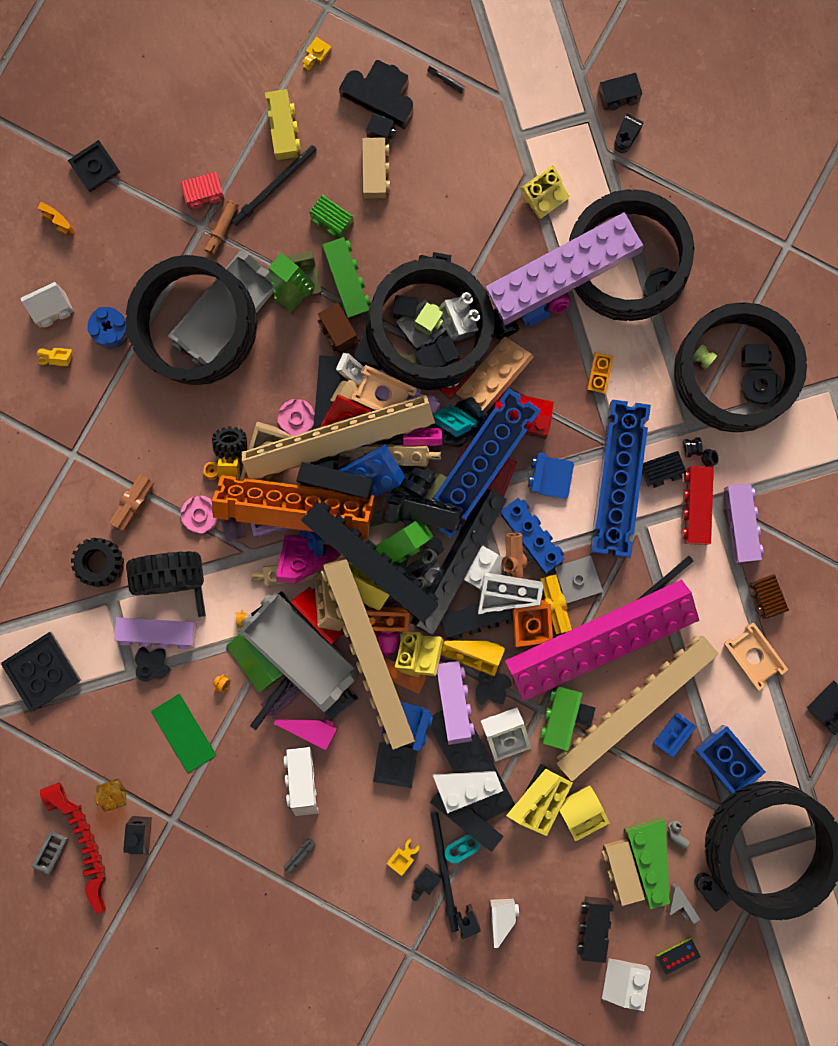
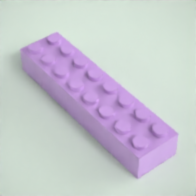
M624 212L487 285L486 291L504 325H507L642 253L643 244Z

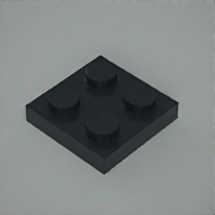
M99 140L68 160L89 192H92L120 173L119 168Z
M380 742L373 782L412 788L417 750L405 746L392 749L391 744L387 745Z

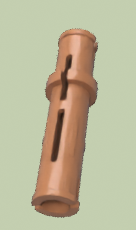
M227 201L215 229L210 232L211 237L204 251H208L211 255L216 254L220 242L224 241V234L239 207L237 203L234 205V201Z

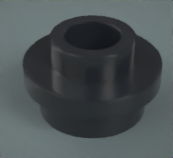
M711 449L704 450L701 457L702 463L706 467L717 465L719 461L717 452Z

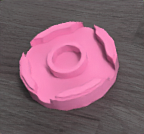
M291 399L280 407L278 423L284 432L295 436L313 429L315 412L308 402L300 399Z
M205 496L189 498L181 509L183 525L189 531L197 534L211 531L219 520L213 518L212 499Z

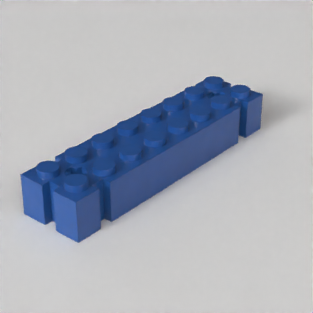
M510 388L507 389L500 399V402L503 403L500 409L494 408L434 496V499L439 502L461 507L464 520L467 519L528 429L524 427L528 421L533 423L541 411L540 408L529 401L526 405L520 401L522 396ZM511 410L512 412L514 410L518 411V420L516 418L514 421L510 419L511 415L509 412ZM440 529L441 532L451 539L458 532V530Z
M613 399L609 404L608 419H612V422H609L606 427L593 531H597V536L591 539L590 553L606 555L608 551L613 552L612 557L628 559L631 557L633 542L628 541V538L634 534L648 431V427H643V424H646L649 420L651 405L635 403L632 407L627 406L628 401ZM626 419H628V422L631 424L629 427L626 426V423H624ZM614 532L613 534L617 536V538H615L613 541L611 540V537L608 536V534Z

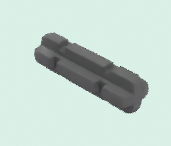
M307 839L303 847L301 846L291 857V861L285 864L284 869L291 874L297 868L296 866H299L309 854L308 852L313 850L315 843Z

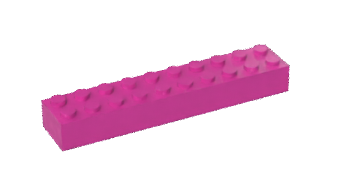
M679 580L505 660L523 702L700 621L692 592L683 580Z

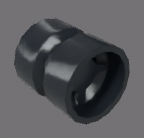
M493 309L495 318L494 333L497 339L509 337L519 331L516 320L504 325L496 309Z

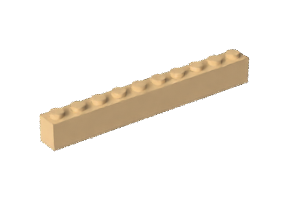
M423 395L243 451L242 462L249 479H261L269 474H278L285 469L297 468L301 465V462H316L321 458L332 457L343 451H352L357 447L371 445L382 439H390L398 434L410 433L414 429L426 428L434 424L435 421L427 395Z
M345 557L323 565L324 571H321L325 583L329 582L332 588L328 590L332 601H337L338 607L335 610L338 618H343L345 625L342 628L345 636H350L352 644H349L353 656L357 654L359 659L356 665L359 673H364L366 679L363 680L366 691H371L373 696L369 699L373 709L377 708L379 715L376 717L379 726H384L386 733H383L386 744H391L392 749H396L415 741L348 561Z
M697 636L693 637L688 642L689 646L685 650L682 648L673 655L675 658L670 663L668 661L664 662L659 667L660 671L656 675L653 673L644 680L645 684L641 688L638 686L629 693L631 696L626 701L624 699L619 701L612 713L609 711L600 718L601 722L597 726L594 724L585 731L587 734L582 739L578 737L571 743L572 747L567 752L563 750L556 756L557 760L555 763L570 781L576 779L719 655L704 636L699 638Z

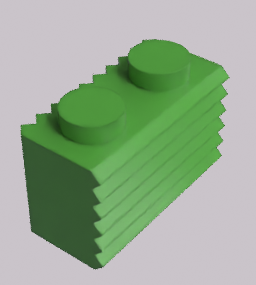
M321 195L309 212L312 218L311 221L318 227L322 225L327 229L326 232L333 237L338 236L342 238L354 221L353 215L324 195Z

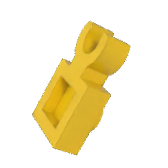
M410 838L405 842V849L402 850L398 847L386 863L401 876L414 861L410 855L417 853L420 848L417 845L415 849H410L409 844L412 841Z

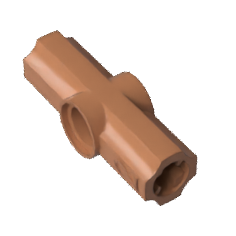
M139 474L131 489L126 491L120 499V506L109 523L125 531L134 515H137L145 503L144 499L155 483Z
M507 533L506 556L502 559L503 570L507 573V576L523 579V569L527 566V558L523 554L522 533Z

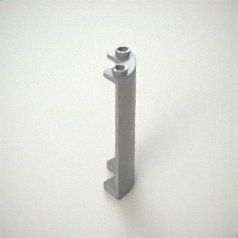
M240 250L225 269L244 284L252 297L257 313L273 294L275 289L271 285L273 280L270 279L269 270L261 267L249 254ZM216 278L168 335L173 340L171 344L179 351L183 349L193 357L192 361L197 366L205 365L216 359L230 343L235 331L236 307L232 294L225 283Z
M277 592L272 597L267 595L260 603L263 606L253 617L248 615L241 622L244 626L238 632L325 712L337 701L343 691L356 680L360 674L359 670Z

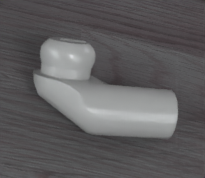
M672 821L668 826L669 838L683 849H686L690 841L681 836V823L679 821Z

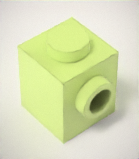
M426 303L415 320L414 327L430 337L434 329L438 330L444 321L441 319L443 312H441L437 305Z

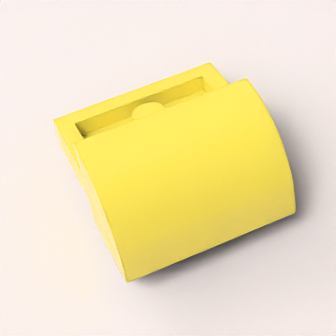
M551 165L521 187V194L525 202L529 203L538 219L543 218L570 198L562 184L563 180L554 165Z
M403 632L395 668L401 673L414 677H421V675L436 676L444 641L443 638L423 636L420 632Z
M590 785L565 798L559 810L575 841L610 824L601 803Z

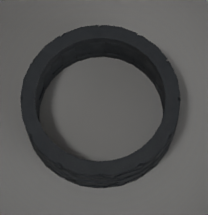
M630 189L614 191L602 196L585 208L574 224L569 241L594 229L598 224L610 217L618 216L624 212L625 214L647 216L665 227L673 237L678 248L679 269L671 282L662 290L641 299L626 300L612 297L599 290L590 280L574 288V290L585 305L602 316L620 321L644 320L664 311L682 293L681 291H683L693 265V234L685 216L674 204L662 196L633 189V191Z
M194 255L174 256L155 264L138 280L128 299L125 320L127 335L133 350L151 370L179 383L203 385L224 379L241 366L255 342L257 314L249 291L237 277L222 265L206 257ZM190 275L216 277L225 283L232 294L236 307V325L230 343L216 359L203 366L179 369L168 365L159 356L150 337V314L156 299L169 284L182 277Z
M426 258L401 264L392 270L391 274H387L378 285L369 307L366 321V336L372 356L386 374L417 389L436 390L455 385L472 373L485 355L492 340L495 318L488 293L474 275L452 262ZM423 283L447 288L459 297L465 292L470 293V298H473V302L469 304L470 310H477L479 312L478 315H480V319L476 322L478 331L476 332L474 349L461 361L449 366L436 368L418 365L401 356L390 344L382 325V308L394 293L407 286Z
M739 302L726 304L713 309L699 319L682 341L675 358L674 377L676 389L687 409L704 424L726 432L753 431L775 420L787 411L799 397L806 381V351L796 329L778 312L755 303ZM738 323L757 328L771 338L777 345L784 361L785 381L780 396L770 409L746 415L731 413L713 404L702 393L693 371V355L701 335L723 324Z
M760 781L736 790V793L729 795L719 805L706 831L705 856L712 877L715 878L716 883L740 908L756 917L766 920H788L800 917L814 910L813 908L818 907L829 897L837 885L835 883L838 882L837 821H834L833 815L821 803L796 786L781 781ZM788 804L805 808L813 821L816 833L815 852L806 872L789 887L774 893H752L739 888L732 876L730 858L734 839L743 824L760 810L774 805Z

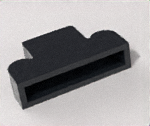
M376 60L366 78L363 77L361 72L352 70L347 73L339 87L341 97L372 113L393 120L395 125L403 129L407 127L413 116V101L408 96H403L409 85L408 75L401 72L395 65H388L380 60Z

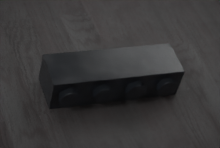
M479 604L444 614L441 621L446 638L451 637L452 641L462 638V633L469 632L470 635L481 632L480 628L488 626V630L499 627V622L505 620L507 624L512 623L513 608L478 614Z

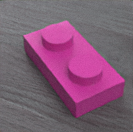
M418 428L410 433L403 434V446L442 445V428Z

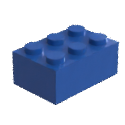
M386 444L337 469L338 471L375 480L371 495H374V498L400 486L405 478Z
M721 725L693 749L730 795L736 793V790L754 783L766 773L728 726Z

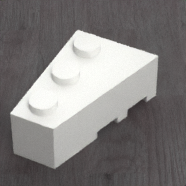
M484 572L478 614L540 605L543 583Z
M310 747L288 749L287 756H284V766L288 768V775H285V783L290 791V794L286 796L287 806H291L295 816L319 814L318 807H316L315 795H317L314 783L315 774L312 750Z
M495 771L433 774L447 813L503 791Z

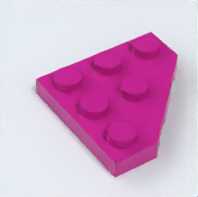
M285 535L276 582L296 584L324 568V564L337 560L340 553L331 545L323 544V556L316 558L313 551L308 549L305 538Z

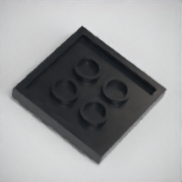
M48 632L0 663L30 712L35 711L82 681L52 632Z

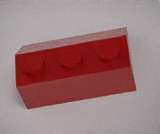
M505 392L495 402L494 408L497 407L498 409H500L502 407L503 403L500 402V399L503 397ZM521 395L520 401L526 405L529 401L541 409L534 422L530 423L528 421L524 426L528 429L525 435L546 439L549 433L554 402ZM511 410L509 412L511 420L514 421L515 418L518 420V411L514 410L512 412Z
M309 586L291 601L331 645H334L345 635L343 628L340 631L318 627L315 588L312 589Z

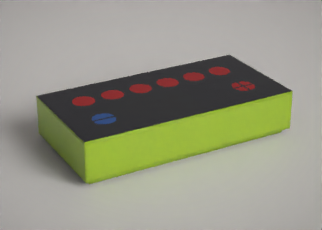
M691 937L656 955L665 975L701 957Z

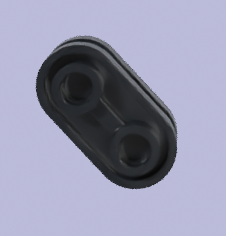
M409 466L406 472L410 474L408 480L404 478L400 487L416 496L425 498L428 491L424 487L426 484L431 486L436 480L434 477L435 473L426 467L424 469L421 466Z

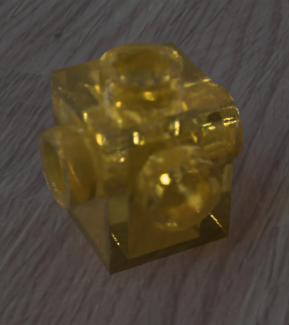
M119 778L96 786L95 802L97 806H101L104 812L127 805L126 790Z

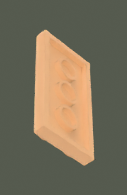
M504 337L456 394L462 400L473 397L482 410L487 412L534 357L530 352Z

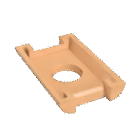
M365 365L361 371L364 374L357 392H352L351 399L378 410L407 401L409 395L415 396L417 388ZM380 386H385L389 389L390 396L386 401H379L375 396L376 389Z
M753 622L745 627L747 630L734 641L729 638L724 644L758 691L765 687L763 683L765 680L777 672L779 675H782L788 671V668ZM751 649H757L761 652L762 659L758 664H751L747 660V653Z

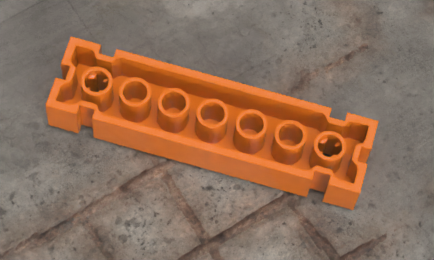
M221 475L218 491L215 490L212 498L213 518L228 520L230 517H234L238 522L314 532L301 521V518L316 501L320 503L324 501L332 508L330 510L331 513L335 516L337 514L341 515L347 521L345 524L349 528L355 527L362 533L360 537L367 539L374 514V495H371L370 500L322 488L244 478L243 481H237V477Z

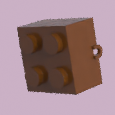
M338 302L318 313L320 320L317 322L324 335L328 334V343L333 351L337 350L340 355L359 344L360 338L357 337L356 332Z

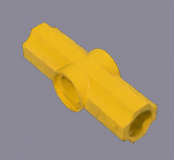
M556 574L541 578L540 582L543 583L545 595L544 601L551 604L552 624L555 634L572 630L567 614V603L564 595L561 593Z

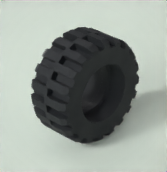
M181 551L146 555L128 560L126 564L128 588L132 595L179 592L199 588L204 583L202 560L198 552Z

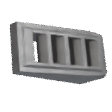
M50 830L31 867L51 876L68 838ZM52 838L60 841V845L52 843ZM48 846L57 849L56 853L48 850ZM45 853L53 856V859L50 860L44 857ZM44 861L48 863V868L41 865V862Z

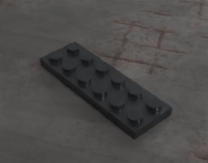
M443 710L433 715L430 728L454 773L496 772L503 791L472 803L471 805L475 813L486 822L515 806L475 728V735H471L472 741L448 745Z

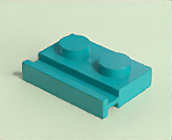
M452 404L449 405V408L444 407L432 413L435 424L456 437L470 431L471 427H477V420Z

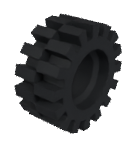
M228 426V429L223 427L222 431L218 429L216 433H213L212 437L213 452L216 456L219 455L221 459L225 457V460H228L229 457L233 460L235 456L240 458L242 452L248 450L246 433L241 428L238 430V427H234V429L231 426Z

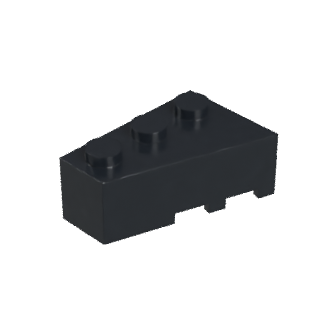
M585 896V902H581V914L584 915L583 922L579 923V934H582L581 942H578L577 954H580L582 961L606 963L609 944L608 931L611 929V921H609L610 911H613L614 907L607 898Z

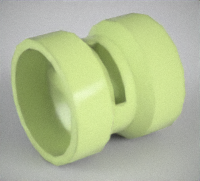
M702 344L694 353L693 361L701 362V367L706 370L717 355L714 352L709 353L707 347Z

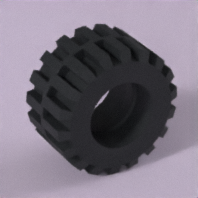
M102 538L86 539L83 541V544H78L76 546L78 550H74L72 553L75 556L71 558V563H74V566H71L72 571L76 572L74 574L76 578H79L82 583L95 587L108 586L109 583L116 581V577L119 578L121 576L119 572L120 570L123 571L124 568L122 566V563H124V558L121 557L122 552L118 550L116 544ZM102 551L106 555L107 565L102 572L94 574L89 568V559L95 552Z

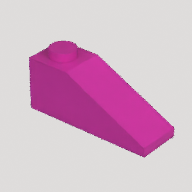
M326 718L324 721L321 719H277L274 722L275 725L324 750L328 749L338 729L334 726L335 723Z

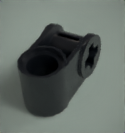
M626 114L614 143V148L617 152L626 153L630 149L644 122Z
M704 872L697 874L694 880L695 885L715 912L731 901L725 891L709 874ZM705 880L707 881V886H704L703 884Z

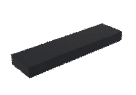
M439 791L430 801L433 806L489 851L493 852L504 836L467 806L447 813Z

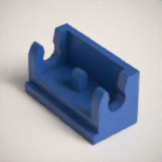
M676 712L653 743L667 755L674 757L697 726Z

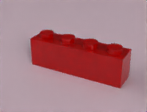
M690 466L687 468L686 473H684V482H687V488L683 492V501H686V509H683L682 519L685 520V528L682 529V539H685L684 544H711L714 467Z

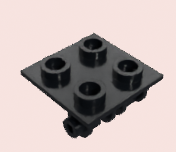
M833 680L807 708L833 735H836L838 733V684Z

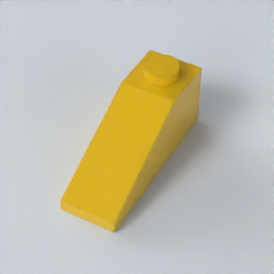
M445 641L441 655L495 676L505 648L489 641Z

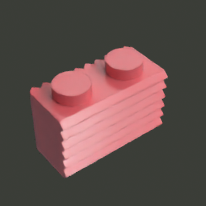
M216 172L180 182L188 208L198 209L205 203L215 204L224 198Z

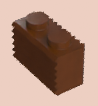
M775 574L749 583L751 586L749 587V593L757 601L756 610L760 617L763 616V619H768L789 611Z

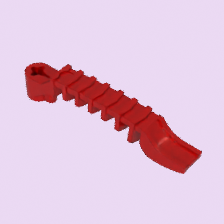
M60 782L40 789V796L47 811L58 808L62 811L63 815H71L72 818L68 819L70 825L78 823V827L73 828L74 834L82 833L83 837L78 838V844L86 843L87 847L82 848L81 852L83 855L90 853L91 856L83 860L84 866L94 865V868L83 870V876L86 877L94 874L97 876L87 883L85 892L96 913H102L103 910H106L101 893L103 882L106 879L105 866H103L101 861L102 855H99L98 852L99 847L94 841L95 836L90 831V824H87L86 815L82 813V806L76 805L67 799L65 790Z

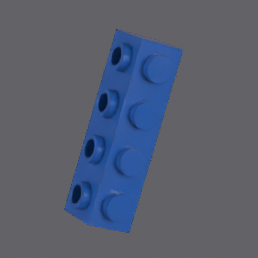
M518 497L503 508L500 515L513 533H522L523 546L542 572L546 574L565 560L563 558L565 554L558 545L555 547L551 542L553 538L547 530L543 531L539 526L542 523L538 517L530 514L528 511L530 507L524 499L520 500Z

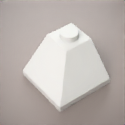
M514 899L490 900L494 948L500 946L516 923V916H519V906L515 904Z

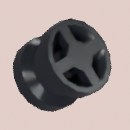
M695 437L694 440H683L686 458H690L692 455H703L700 437Z

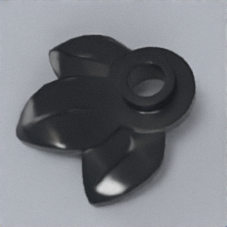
M144 646L139 648L135 655V662L137 664L136 676L140 681L148 682L153 678L162 679L168 675L171 669L164 665L166 658L164 649H155L149 653ZM148 669L149 673L144 675L142 674V670Z
M481 671L478 677L479 685L475 690L478 702L482 705L490 698L496 703L503 704L506 697L505 688L512 686L510 678L505 674L495 673V676L490 675L492 680L486 682L484 677L490 674Z

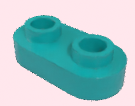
M467 833L446 846L445 857L450 863H459L479 851L481 843ZM469 839L475 841L473 846L468 845ZM452 849L458 850V854L456 856H453L451 854Z

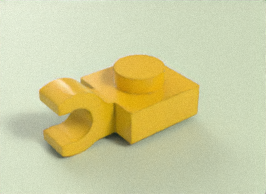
M316 36L306 49L307 56L302 61L304 63L303 68L310 71L316 61L321 64L331 52V46Z
M53 348L52 351L39 349L37 355L43 357H40L38 364L45 365L49 362V365L68 366L73 357L72 349Z

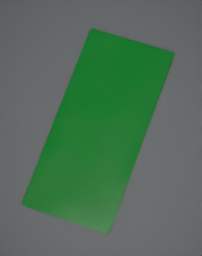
M177 694L151 711L187 773L216 756L215 751L180 694Z

